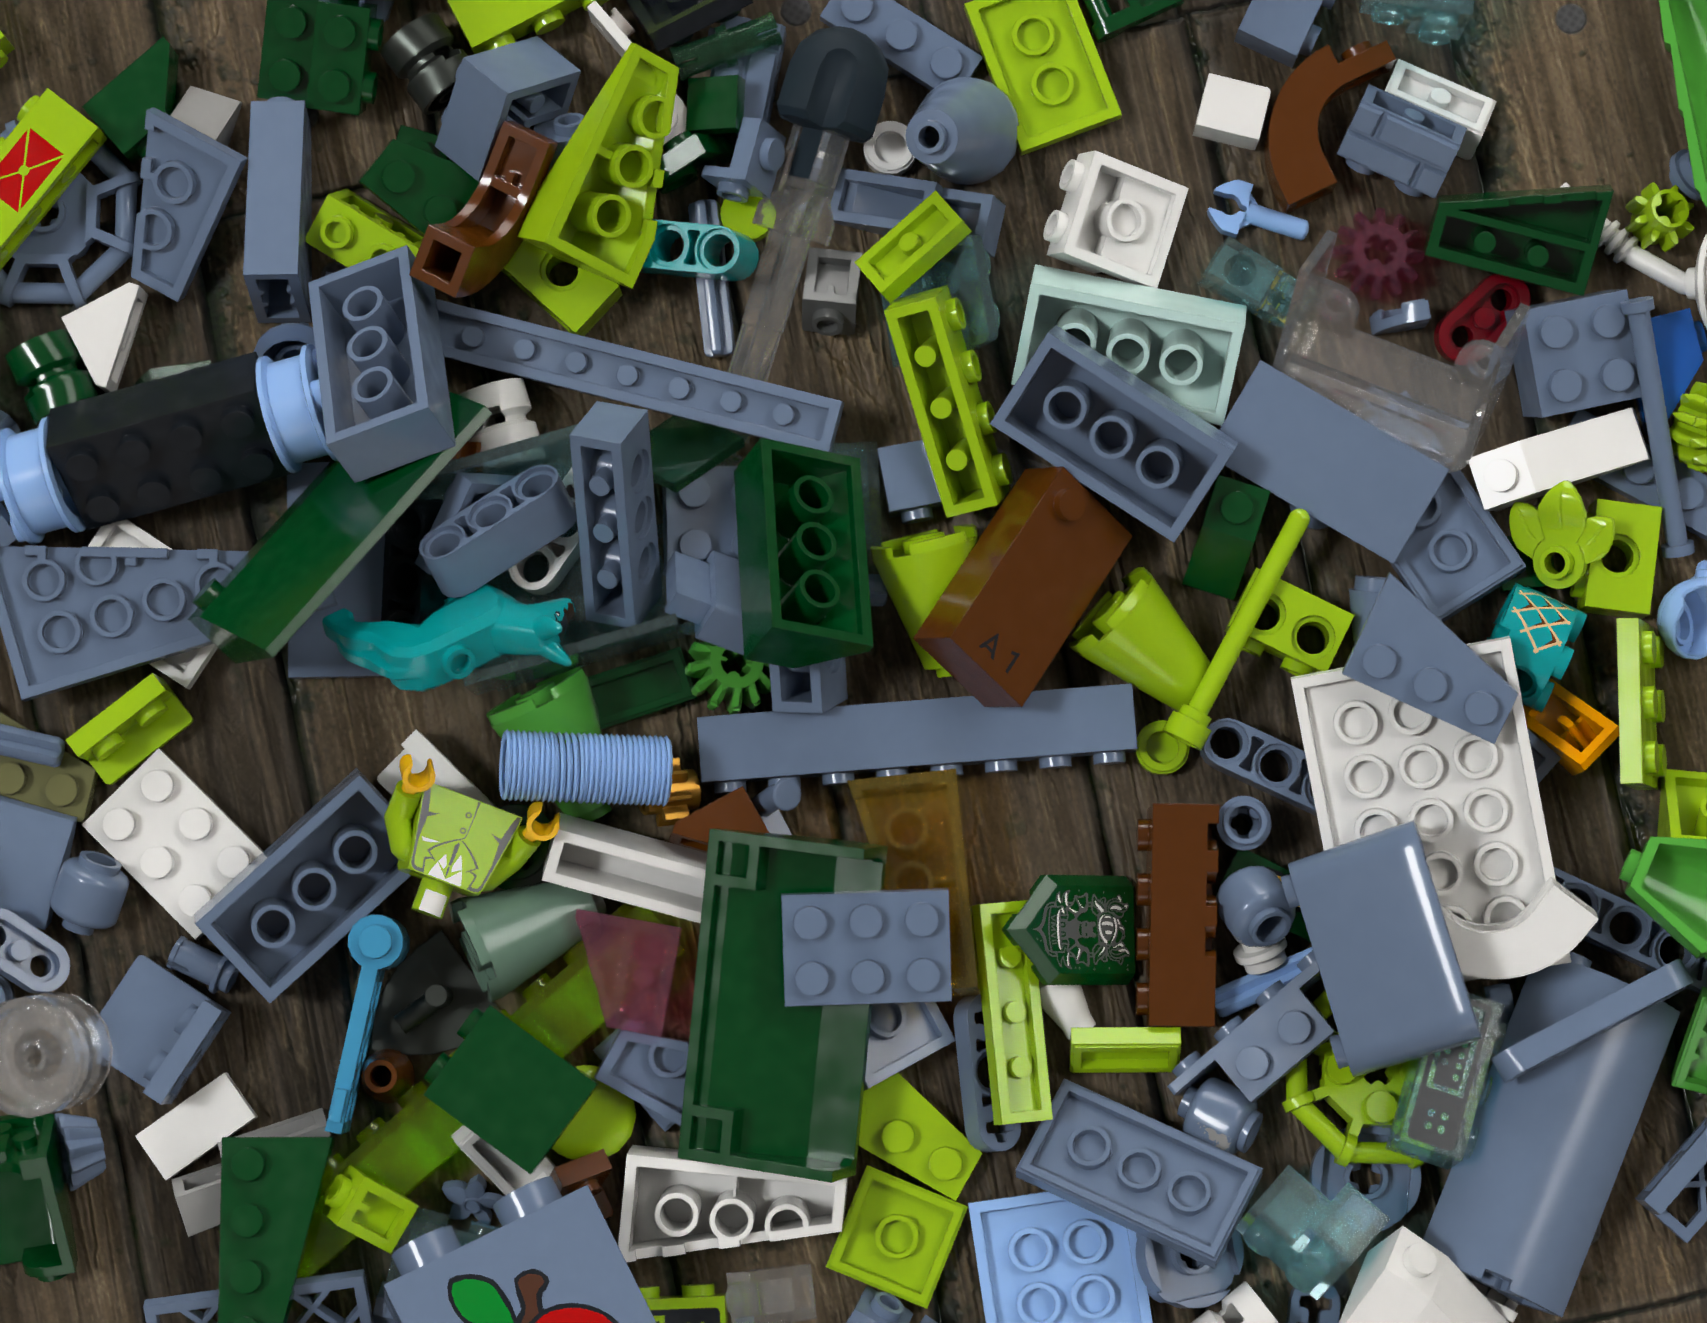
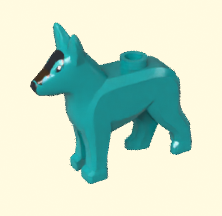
M484 584L465 596L445 599V605L429 615L421 624L394 621L357 622L354 619L353 613L346 608L329 614L322 620L325 635L337 644L339 652L347 661L389 678L391 683L400 690L426 692L455 679H463L473 670L504 654L543 656L561 666H571L572 661L560 643L565 636L569 622L576 612L574 600L569 598H559L526 605L517 601L506 592Z

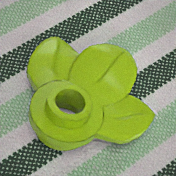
M1568 480L1562 481L1551 488L1539 503L1538 508L1525 502L1513 503L1509 516L1511 537L1515 546L1533 559V568L1536 576L1543 584L1553 589H1565L1576 585L1583 578L1587 564L1605 557L1614 540V518L1607 516L1588 518L1580 494L1571 481ZM1555 552L1561 554L1565 560V567L1562 572L1556 571L1551 565V558Z

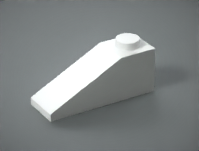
M1631 407L1505 445L1468 458V462L1484 510L1500 511L1511 507L1515 502H1526L1544 496L1551 488L1562 481L1568 480L1573 485L1649 460L1650 456L1634 408Z

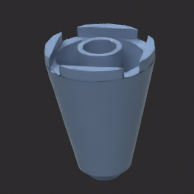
M972 77L953 78L937 85L926 95L907 126L906 144L911 154L917 160L948 182L961 185L985 182L1001 173L1015 155L1018 144L1016 143L1017 126L1019 125L1018 115L1008 96L993 83Z

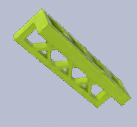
M1028 900L972 906L994 1125L1053 1120L1039 979L1031 970L1033 963L1021 947L1013 946L1001 930L1011 915L1018 914Z

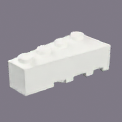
M632 1145L626 1157L618 1247L627 1263L642 1258L683 1255L691 1251L712 1248L725 1249L768 1240L773 1242L842 1232L848 1177L830 1183L678 1158V1149Z

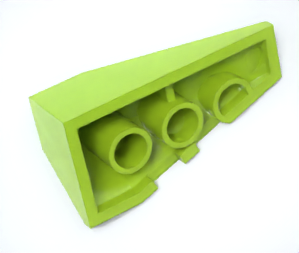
M636 43L630 44L540 185L517 237L560 260L633 289L655 241L658 221L653 220L657 188L663 187L665 170H661L660 165L664 137L670 134L679 67Z

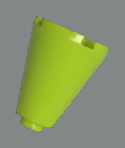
M974 524L953 526L955 533L945 535L944 532H938V529H932L882 542V547L872 546L870 548L872 560L924 669H936L938 678L952 675L913 638L977 543L978 533Z
M1138 567L1121 579L1127 586L1123 592L1118 591L1112 595L1108 591L1086 614L1072 635L1076 641L1070 642L1069 647L1083 658L1125 682L1132 683V686L1179 712L1182 704L1188 705L1211 662L1152 574L1144 567Z

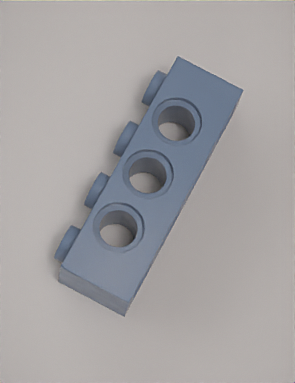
M596 401L569 434L585 616L588 621L636 630L662 595L648 410Z

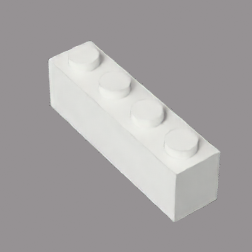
M560 813L559 831L550 840L544 861L542 881L700 923L707 853Z

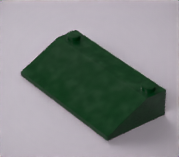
M449 391L456 446L354 483L339 461L332 460L221 583L214 578L196 595L192 603L198 608L188 620L235 664L273 658L492 415V412L485 405Z
M718 828L709 829L678 1158L830 1183L856 1175L872 1004L785 1007L781 893L884 890L888 846L830 838Z

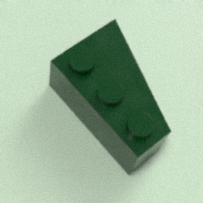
M1610 184L1439 195L1424 244L1425 255L1584 296L1614 190Z

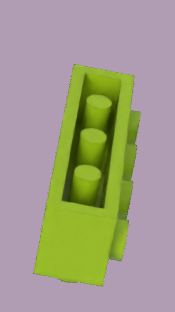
M948 285L897 298L884 310V314L946 518L996 506L1009 491L1008 485L1012 484L1013 481L1012 470L1004 452L998 454L992 434L997 432V428L990 424L995 413L989 401H982L977 384L982 379L980 363L973 349L967 350L961 331L966 328L963 306L957 297L951 298Z

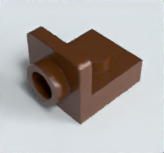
M604 1149L554 1167L550 1176L553 1177L562 1197L588 1185L605 1221L612 1217L614 1211L602 1187L612 1170Z

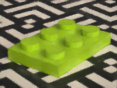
M973 0L964 4L965 13L991 80L996 87L1008 96L1017 112L1019 125L1017 126L1016 143H1018L1017 147L1021 156L1121 119V110L1078 0Z
M1616 618L1620 784L1635 790H1658V777H1666L1667 772L1666 748L1664 744H1658L1656 723L1665 721L1664 691L1657 690L1655 686V668H1663L1664 644L1661 636H1655L1654 627L1640 618Z

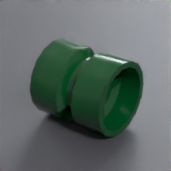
M59 329L36 336L12 349L5 357L17 385L29 389L24 401L37 427H39L42 418L50 416L51 408L99 395L89 372L77 367L82 357L67 329Z

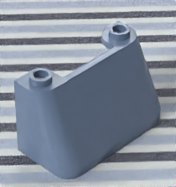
M1414 820L1288 863L1290 874L1280 878L1290 909L1300 906L1339 1033L1329 1037L1339 1069L1349 1066L1353 1077L1483 1039L1476 1014L1468 998L1469 993L1434 886L1433 877L1426 862L1422 840Z

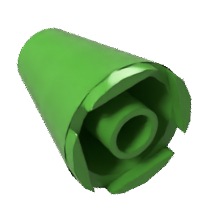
M579 666L536 683V688L522 695L519 692L486 713L491 723L490 726L501 739L507 729L509 731L514 730L515 732L517 730L520 732L525 730L526 733L529 730L531 732L535 730L537 733L539 731L542 733L553 731L557 734L560 731L561 734L565 732L568 734L573 732L575 735L578 732L581 735L584 732L586 734L591 733L592 735L594 733L597 735L602 734L588 676ZM557 799L554 801L564 814L589 821H594L612 810L607 802L603 805L601 802L599 804L596 802L593 804L591 802L579 804L577 801L572 803L570 800L567 803L563 800L559 803Z

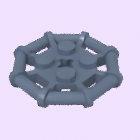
M12 120L5 123L6 129L0 134V137L6 139L18 125L17 121ZM105 144L95 153L91 161L109 179L92 185L81 173L78 174L52 206L54 209L59 210L58 217L52 219L49 226L41 227L39 222L12 257L15 261L9 274L3 269L0 270V304L9 308L15 303L74 304L76 308L82 307L87 304L86 299L130 257L133 258L137 215V189L142 184L139 173L136 171L132 172ZM116 194L115 236L100 230L101 199ZM95 241L109 247L77 278L72 266L76 259L86 255L90 246ZM29 267L59 268L65 283L23 282Z

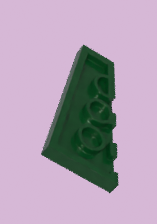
M222 1137L218 1323H287L295 1293L294 1287L309 1240L307 1238L315 1207L318 1206L323 1188L322 1181L328 1158L332 1154L335 1142L334 1137Z

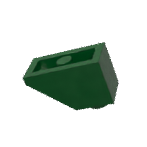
M164 37L158 40L82 106L132 165L146 156L148 130L145 129L146 110L155 107L171 115L175 109L179 56Z
M1222 475L1217 476L1182 585L1231 601L1234 600L1269 498V490Z

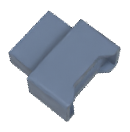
M713 550L706 562L674 551L663 570V575L666 576L667 594L665 613L693 622L696 639L744 655L739 559Z

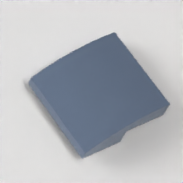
M0 795V908L15 913L36 928L46 930L52 922L54 912L50 906V899L61 866L65 860L70 858L77 817Z

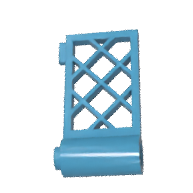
M371 914L360 918L352 926L348 935L349 951L353 959L361 965V971L325 1127L327 1132L344 1134L350 1131L361 1083V1072L367 1056L385 970L397 967L405 960L410 949V937L406 928L398 920L385 915Z

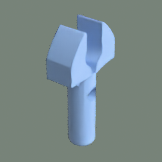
M1238 179L1226 182L1214 189V195L1235 200L1239 208L1245 211H1238L1233 215H1227L1222 211L1209 207L1207 215L1220 234L1236 239L1238 231L1249 225L1297 240L1305 239L1309 232V222L1307 220L1258 205L1251 194L1254 184Z

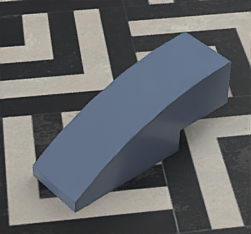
M837 167L826 219L829 222L885 236L936 190L972 231L952 250L995 257L1006 205L994 195L943 188L934 181Z

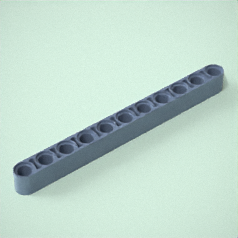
M1231 718L1218 719L1207 727L1211 730V733L1200 751V755L1206 764L1215 770L1317 816L1314 799L1310 793L1311 782L1305 751ZM1219 730H1227L1235 734L1240 746L1238 754L1229 759L1220 758L1214 754L1210 744L1213 733ZM1277 753L1285 758L1289 771L1283 781L1273 782L1263 776L1260 762L1265 754ZM1554 867L1556 881L1568 890L1576 891L1580 894L1584 902L1596 911L1599 918L1582 940L1650 972L1666 965L1660 956L1659 950L1664 939L1671 935L1644 910L1629 901ZM1618 913L1627 915L1634 923V936L1626 944L1617 942L1610 934V922ZM1684 948L1685 954L1682 963L1694 982L1687 989L1700 994L1702 986L1707 987V960L1704 957L1696 959Z

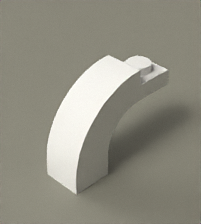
M1552 877L1549 878L1523 911L1499 923L1479 924L1458 917L1441 905L1462 974L1481 979L1521 977L1538 972L1554 964L1572 951L1599 919L1592 907Z

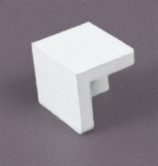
M1209 73L1192 136L1248 150H1255L1260 138L1271 94L1270 89Z

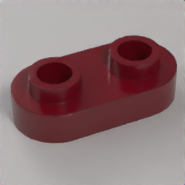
M1492 274L1482 279L1437 323L1434 331V343L1439 354L1447 361L1455 364L1471 363L1483 357L1508 333L1504 311L1530 305V292L1525 282L1500 274ZM1496 290L1501 291L1507 301L1506 306L1501 311L1496 310L1491 304V296ZM1457 327L1463 328L1468 334V341L1463 347L1457 346L1452 339L1453 331Z

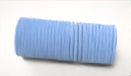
M508 729L502 735L499 759L500 796L504 801L506 799L509 801L512 799L514 801L518 799L522 801L524 799L526 802L528 800L531 802L534 800L544 802L546 800L549 803L557 799L559 803L562 800L565 803L570 800L572 803L577 801L579 804L583 802L586 804L589 802L599 804L601 802L604 805L607 802L609 805L612 802L614 805L616 803L619 805L629 803L630 806L633 803L636 806L638 804L641 806L643 804L646 806L651 804L652 807L655 804L657 806L661 804L664 807L669 801L672 786L673 754L671 740L667 736L664 738L661 735L659 737L656 735L654 737L651 735L646 737L645 734L642 737L640 735L636 737L634 734L632 736L629 734L626 736L624 734L621 736L616 734L614 736L612 733L610 735L606 733L603 736L601 733L599 735L596 733L592 735L585 732L582 735L580 732L575 735L573 732L561 734L559 731L555 734L553 731L549 733L547 731L544 733L539 731L537 733L535 730L533 732L529 730L526 733L525 730L522 732L517 730L515 732Z

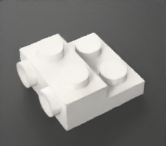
M1096 150L1078 154L1077 160L1071 159L1066 164L1060 177V189L1067 191L1061 211L1054 210L1044 228L1043 237L1050 242L1047 255L1091 273L1103 272L1128 283L1158 288L1189 188Z

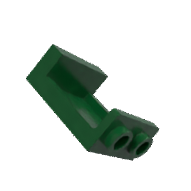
M489 1005L484 1013L476 1007L457 1032V1035L463 1038L464 1041L452 1057L443 1052L423 1079L431 1084L424 1093V1096L531 1175L600 1083L584 1071H580L504 1015L496 1006Z

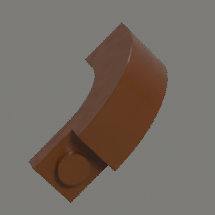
M1369 40L1361 42L1344 51L1340 55L1343 60L1340 63L1337 62L1328 44L1306 58L1286 80L1270 114L1264 141L1266 173L1274 196L1283 213H1291L1333 192L1337 180L1320 147L1318 138L1319 116L1323 109L1336 97L1391 71L1396 58L1387 40L1373 47Z
M504 121L485 171L473 195L454 218L445 223L428 225L409 275L454 298L472 295L490 283L506 266L523 242L517 235L536 193L545 179L558 142L515 121Z

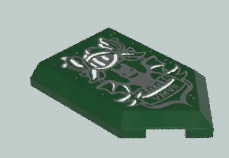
M1040 875L1029 890L1031 896L1018 914H1012L1001 929L1012 945L1020 946L1033 963L1031 970L1043 985H1128L1135 975L1133 885L1127 877Z

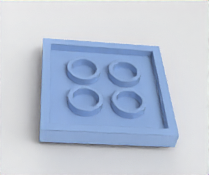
M1047 1191L968 1203L986 1323H1153L1147 1286L1141 1279L1136 1263V1232Z

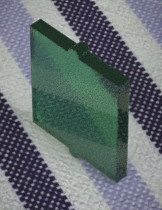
M671 416L650 431L653 481L677 493L745 447L744 437L727 429Z

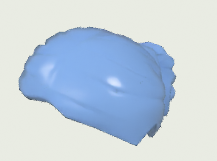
M1707 560L1697 564L1693 577L1673 586L1664 595L1658 608L1657 627L1662 640H1664L1666 646L1672 652L1685 659L1698 660L1707 657Z

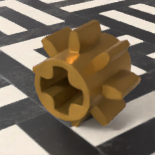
M673 758L672 786L668 803L664 807L661 804L659 806L655 804L653 807L651 804L648 806L638 804L643 815L656 814L658 827L674 825L675 822L690 815L689 810L698 809L701 802V787L697 773L694 769L681 770L680 758Z

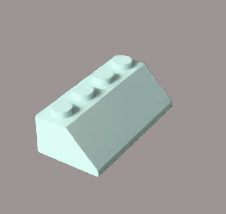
M1035 264L1011 384L1015 385L1046 334L1057 325L1206 422L1222 426L1226 417L1245 329L1247 306Z

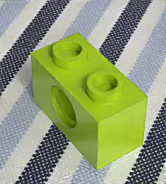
M523 240L513 257L501 271L569 333L585 336L622 296L620 286L613 281L577 267V277L571 284L567 286L554 285L549 281L550 271L555 265L565 261Z
M1596 499L1589 505L1588 512H1586L1587 517L1607 516L1614 518L1615 534L1612 545L1624 552L1627 561L1626 567L1623 572L1616 573L1608 570L1603 565L1601 559L1587 564L1583 578L1576 585L1570 587V597L1578 598L1577 609L1585 613L1622 618H1640L1642 620L1650 615L1662 507Z

